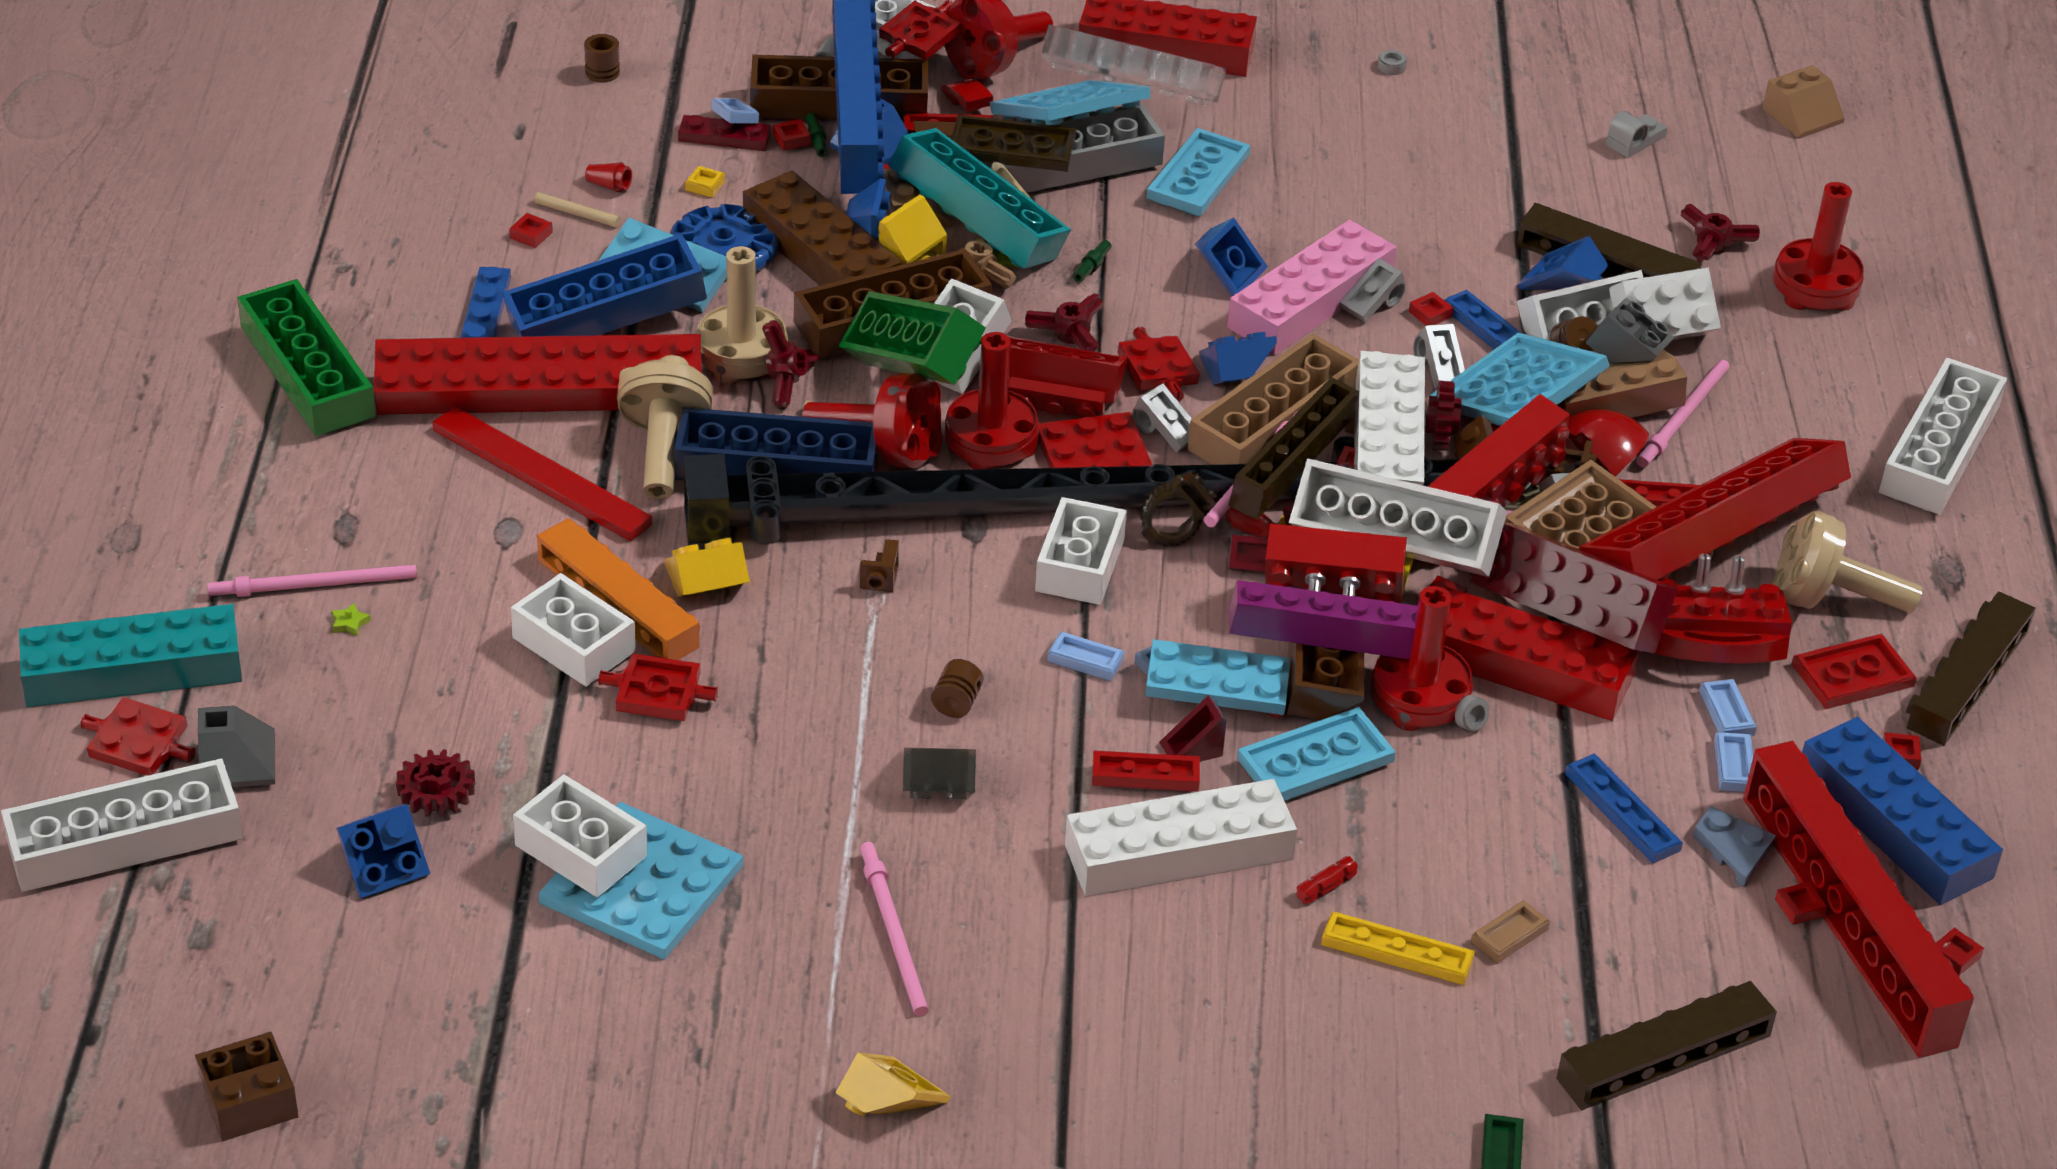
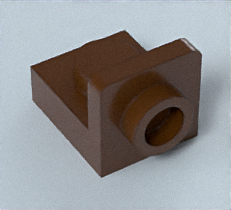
M885 539L883 553L877 552L876 561L861 560V589L894 592L899 568V540Z

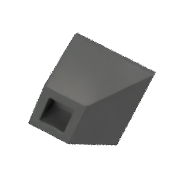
M1626 297L1606 316L1585 343L1598 354L1606 355L1609 363L1653 361L1675 337L1670 334L1665 324L1653 320L1645 313L1644 308L1639 303L1630 301Z
M235 705L198 708L199 763L222 758L232 787L275 784V728Z

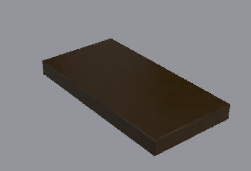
M957 115L951 140L981 162H999L1004 165L1068 172L1075 142L1076 128Z

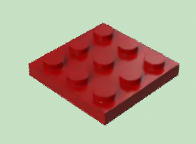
M1131 412L1039 424L1038 440L1049 468L1153 465Z

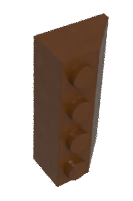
M1288 642L1290 667L1287 687V715L1323 720L1363 702L1364 653Z

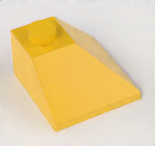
M861 1052L856 1054L835 1092L847 1101L845 1106L849 1110L864 1117L867 1113L883 1115L945 1104L951 1098L949 1094L895 1057Z

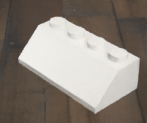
M1642 270L1518 300L1517 305L1524 332L1530 336L1549 340L1550 332L1557 323L1579 316L1589 317L1599 326L1613 310L1609 288L1622 281L1643 278Z

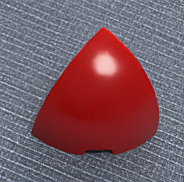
M1594 409L1570 416L1568 438L1580 450H1584L1586 440L1593 441L1592 453L1597 454L1596 463L1613 476H1617L1636 457L1649 438V432L1640 423L1620 412Z

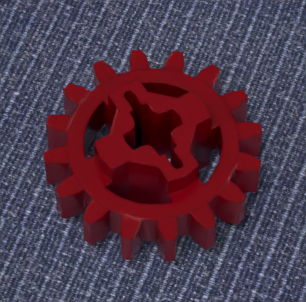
M1439 380L1436 396L1429 395L1426 409L1425 433H1432V450L1447 451L1450 435H1455L1459 431L1462 399L1454 398V381Z
M445 749L440 752V755H434L432 750H428L426 757L416 753L414 754V762L404 761L403 770L396 773L397 796L401 797V804L410 805L412 813L423 809L425 817H429L432 811H437L439 816L442 817L446 809L456 813L458 812V803L468 805L469 796L475 794V771L471 769L470 761L465 760L461 762L459 753L449 757Z

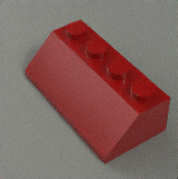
M1009 337L1011 339L1009 381L1011 377L1102 391L1105 392V407H1108L1109 403L1113 404L1118 399L1128 357Z

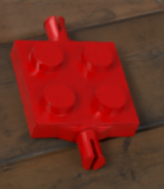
M914 0L880 27L879 38L892 44L885 49L887 57L890 58L891 56V59H894L900 52L907 51L926 61L961 32V23L947 15L953 2L946 0L942 5L934 8Z
M1141 326V329L1140 327L1135 328L1133 335L1136 339L1119 342L1117 352L1119 356L1128 357L1126 368L1139 390L1155 389L1159 385L1164 384L1175 399L1180 402L1184 398V393L1179 387L1198 384L1200 373L1178 336L1151 338L1143 326Z
M632 653L628 666L621 673L601 670L598 678L599 685L619 687V693L616 698L617 712L685 721L689 707L696 698L716 702L718 697V687L698 685L701 667L700 663Z
M122 697L106 719H99L89 714H84V718L82 717L80 722L82 729L97 732L87 746L90 758L146 776L155 774L160 765L172 756L187 762H191L195 756V748L178 743L180 736L188 726L185 716Z

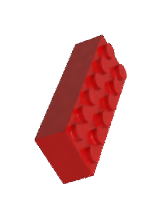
M1086 0L1079 22L1077 53L1246 77L1255 43L1257 16H1250L1245 13L1222 12L1217 9L1193 8L1189 5L1165 4L1161 1Z
M1539 394L1427 487L1499 503L1503 508L1510 502H1516L1526 488L1531 484L1536 485L1549 468L1559 466L1566 456V439L1570 432L1568 429L1570 414Z
M1447 586L1443 587L1452 597L1444 645L1455 650L1466 660L1471 669L1472 676L1610 721L1614 720L1633 680L1638 650H1633L1588 631Z

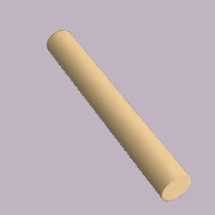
M537 192L534 197V203L615 228L620 225L621 217L541 192Z

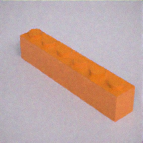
M567 518L537 535L538 560L554 574L562 573L635 621V640L654 656L679 660L700 648V624L696 617L679 607L670 596H666L658 590L649 579L643 578L628 562L622 561L612 553L607 545L601 544L591 536L586 528L580 527L573 520Z

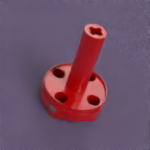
M955 0L951 4L947 15L961 23V32L944 45L950 62L964 79L993 77L1005 71L1011 65L1017 52L1018 42L1050 35L1053 30V20L1045 11L1013 16L1002 0Z
M1830 182L1825 185L1813 238L1799 239L1788 243L1781 249L1776 259L1773 271L1774 284L1785 296V303L1793 309L1849 310L1854 307L1855 300L1860 295L1864 280L1863 263L1856 253L1840 244L1852 196V189L1844 183Z
M989 332L981 338L979 389L966 392L957 397L950 404L945 418L944 435L947 445L956 455L967 460L969 467L972 469H993L997 466L1012 464L1023 458L1033 456L1037 450L1039 433L1037 412L1026 398L1008 390L1011 339L1002 332Z
M900 373L889 376L883 382L875 404L807 402L803 408L802 417L873 422L874 438L881 458L892 466L918 468L930 456H937L941 450V389L937 381H929L920 373Z
M1429 586L1420 592L1410 659L1380 655L1373 668L1371 679L1372 697L1377 706L1392 718L1394 725L1402 730L1415 731L1421 727L1440 726L1454 721L1457 705L1465 696L1472 694V672L1468 663L1459 653L1444 645L1452 597L1442 587Z

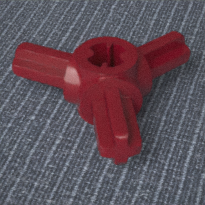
M1687 204L1681 210V217L1695 227L1698 244L1694 248L1692 255L1697 258V262L1703 263L1704 260H1709L1713 253L1723 252L1726 247L1731 246L1732 242H1755L1759 240L1760 229L1758 225H1732V221L1727 216L1720 213L1705 215L1693 204Z
M1093 293L1091 296H1087L1081 303L1065 302L1057 307L1056 313L1029 310L1025 314V326L1034 329L1055 330L1054 336H1057L1060 341L1067 344H1076L1079 349L1096 351L1099 348V344L1090 333L1092 316L1103 307V301L1099 299L1098 294Z
M771 320L763 325L762 330L771 348L766 357V367L769 375L775 380L772 405L787 408L791 401L793 383L798 382L800 376L807 373L808 368L814 367V361H818V355H814L812 349L804 350L802 347H796L794 342L787 341L780 324L776 320Z

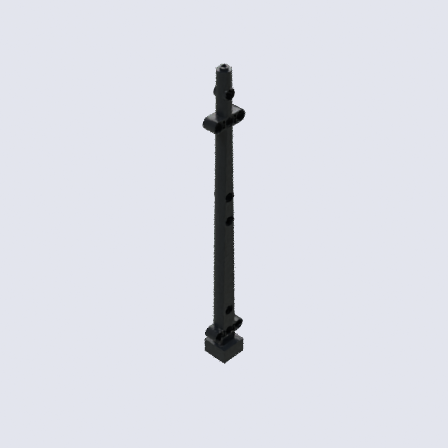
M1349 436L1337 438L1333 444L1331 462L1325 463L1336 465L1344 446L1354 448V438ZM725 454L684 455V512L688 546L698 544L699 550L705 549L704 544L729 538V527L749 526L752 540L759 544L769 545L780 539L781 525L1056 512L1061 497L1119 509L1143 508L1142 505L1145 503L1146 497H1149V493L1153 492L1156 487L1167 482L1172 483L1176 475L1184 476L1190 471L1194 475L1198 473L1205 482L1202 485L1207 490L1211 488L1218 497L1216 502H1218L1234 484L1235 476L1246 464H1155L1151 466L777 474L775 461L766 456H755L746 463V475H727ZM1424 457V486H1429L1460 459L1429 460ZM1303 472L1276 501L1296 499ZM1173 496L1172 499L1160 502L1155 508L1186 506L1190 504L1182 498Z

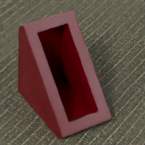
M1208 695L1159 743L1167 755L1200 756V762L1222 757L1227 720L1213 697Z

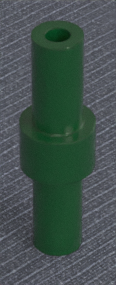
M810 113L805 119L808 131L811 134V144L814 145L817 156L825 157L828 154L825 143L827 139L825 130L819 124L817 115Z
M1102 240L1094 250L1087 252L1081 260L1082 264L1073 273L1074 280L1082 282L1090 272H1094L1103 263V257L1112 248L1108 240Z

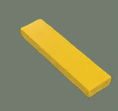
M1332 911L1321 941L1322 946L1464 986L1475 954L1474 950Z

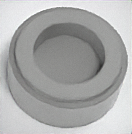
M1387 50L1380 53L1377 67L1385 74L1399 75L1406 70L1407 58L1399 51Z
M1475 695L1465 696L1457 705L1455 711L1457 725L1470 732L1480 730L1486 724L1489 717L1488 703Z

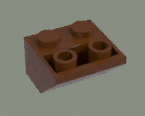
M272 1032L195 1054L209 1109L221 1141L299 1118L295 1087Z

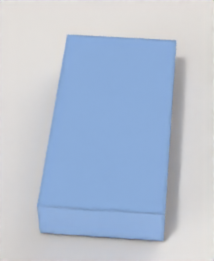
M712 99L711 110L729 123H758L759 113L741 99Z
M1060 631L1048 652L1047 662L1112 681L1124 660L1125 651Z
M1734 679L1701 683L1699 692L1718 732L1751 734V736H1755L1757 726Z
M1716 732L1714 745L1719 789L1722 791L1745 792L1753 759L1751 734Z

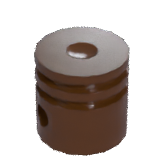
M596 34L588 37L584 42L585 74L587 78L601 83L617 79L620 75L619 41L617 38L608 34Z
M1585 316L1557 323L1552 328L1549 341L1592 351L1593 349L1585 342L1598 326L1592 319Z
M953 659L949 661L931 693L933 706L940 713L949 717L961 718L967 715L983 684L984 676L981 670L967 660Z

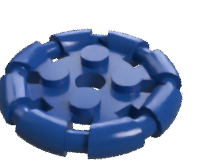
M720 204V207L710 208L707 205L684 214L682 221H676L669 233L674 236L682 233L685 240L726 256L731 248L738 246L748 247L755 252L756 272L766 266V262L773 260L779 247L777 236L766 228V224H757L754 214L751 215L743 206L733 204Z

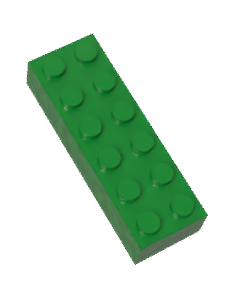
M298 279L237 297L241 328L314 436L329 433L376 417L372 384Z
M869 291L839 347L869 366L900 373H920L926 379L955 385L964 375L967 368L966 364L972 353L980 346L986 327L955 307Z

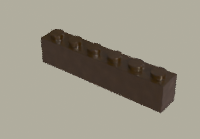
M1536 202L1519 224L1517 246L1541 255L1590 236L1609 265L1600 275L1603 278H1610L1642 270L1643 278L1702 269V263Z
M1331 377L1235 476L1228 505L1258 520L1304 471L1307 458L1314 460L1352 420L1359 391Z
M2000 591L1996 593L1990 602L1984 601L1978 612L1977 620L1971 619L1969 621L1963 638L1957 637L1954 641L1949 657L1943 656L1935 670V676L1929 675L1923 683L1921 694L1919 696L1914 694L1906 709V713L1910 714L1906 729L1945 746L2027 635L2036 607Z
M1752 981L1738 986H1729L1715 995L1707 998H1698L1684 1007L1676 1010H1667L1658 1017L1645 1022H1636L1627 1029L1614 1034H1605L1596 1041L1583 1046L1569 1048L1561 1054L1556 1079L1582 1111L1770 1037L1777 1011Z

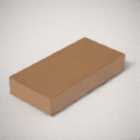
M1522 900L1472 933L1471 943L1498 964L1549 929L1550 920L1525 900Z

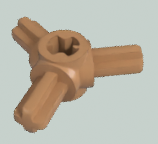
M976 236L974 241L968 242L965 248L960 249L967 250L987 278L1005 288L1012 286L1016 275L1011 270L997 263V257L993 255L992 247L987 244V240L982 236Z

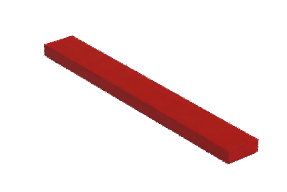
M456 406L432 422L434 432L630 542L652 525V515Z

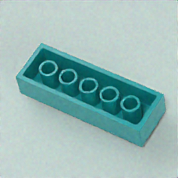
M937 128L903 135L888 165L897 172V176L901 180L913 184L919 189L921 195L934 200L942 206V210L946 214L958 218L964 223L966 229L982 236L987 240V244L1007 255L1010 261L1017 267L1025 269L1056 260L1071 231V228Z
M234 604L19 629L20 671L26 707L242 682Z

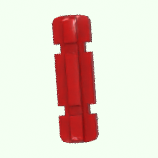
M1350 856L1341 858L1336 864H1332L1310 877L1311 880L1307 879L1297 885V898L1301 899L1304 904L1313 902L1318 899V896L1326 894L1344 883V881L1357 875V862L1353 861Z

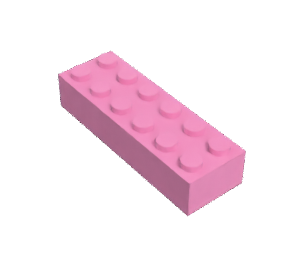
M1349 219L1232 296L1229 303L1227 328L1242 337L1258 332H1265L1266 337L1276 336L1277 343L1270 351L1275 356L1343 310L1340 301L1378 258L1394 267L1397 246Z

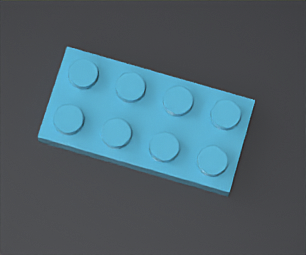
M1197 128L1147 188L1146 199L1201 217L1248 158L1251 145Z
M628 218L599 260L674 235ZM686 240L702 271L707 295L706 300L686 307L703 313L727 278L726 256Z
M1153 639L1145 696L1200 703L1206 696L1210 695L1216 704L1221 707L1284 715L1290 658Z
M1360 707L1239 748L1237 760L1254 782L1275 779L1285 801L1393 763L1396 752Z

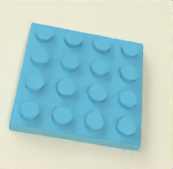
M1087 80L990 102L991 114L1003 115V119L1017 118V121L1031 120V123L1046 122V125L1063 123V118L1071 116L1072 119L1089 117V112L1097 110V113L1115 111L1114 106L1122 105L1124 108L1139 106L1140 100L1151 98L1149 86Z
M1518 332L1451 381L1455 382L1454 398L1462 399L1460 414L1471 418H1478L1480 415H1483L1490 420V423L1501 426L1539 394L1557 405L1564 399L1573 396L1586 383L1595 380L1600 373L1610 366L1606 355ZM1437 390L1431 396H1436Z
M619 802L616 807L646 825L648 856L598 898L557 872L538 893L539 903L665 960L744 866V856L623 802Z

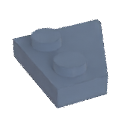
M1710 806L1695 826L1693 837L1704 848L1710 850L1712 857L1721 866L1727 864L1736 873L1735 881L1744 887L1772 848L1776 835Z

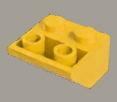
M920 194L879 222V242L902 261V265L946 254L947 233L925 197Z
M731 538L711 541V543L704 544L705 549L699 550L698 544L680 547L672 550V557L664 559L666 570L678 597L750 582L742 542L732 544Z

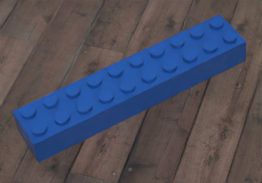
M832 0L841 194H858L878 179H884L882 157H884V138L875 0Z

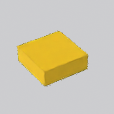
M697 166L685 181V190L713 198L725 183V173Z

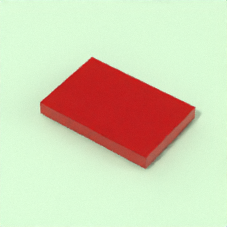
M1882 633L1793 655L1791 663L1825 709L1915 687L1917 677Z

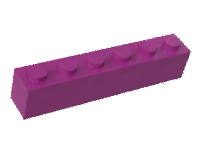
M1237 580L1229 607V634L1410 659L1418 606Z

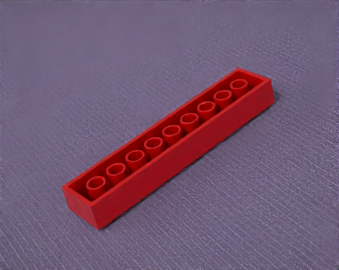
M701 334L375 339L374 398L377 415L444 414L454 406L467 413L619 410L617 401L619 374L625 368L635 367L647 361L660 360L665 356L674 355L684 358L688 365L702 373Z
M1792 438L1579 546V549L1658 581L1664 580L1669 577L1670 572L1689 567L1691 561L1699 558V555H1712V550L1733 544L1735 538L1754 533L1756 527L1775 522L1777 516L1796 511L1798 505L1817 500L1818 495L1823 492L1838 489L1840 483L1851 478L1845 441Z
M1792 740L1755 749L1743 800L1763 830L1776 835L1773 845L1798 882L1810 881L1825 902L1827 910L1825 917H1823L1917 1057L1923 1058L1957 1049L1974 1000L1969 986L1962 982L1955 972L1950 959L1943 955L1936 945L1931 932L1927 931L1916 916L1914 908L1903 898L1895 881L1889 878L1880 865L1877 855L1870 851L1863 841L1860 831L1851 824L1844 814L1841 804L1832 797L1824 780L1818 777L1811 767L1807 756L1799 750L1795 742Z

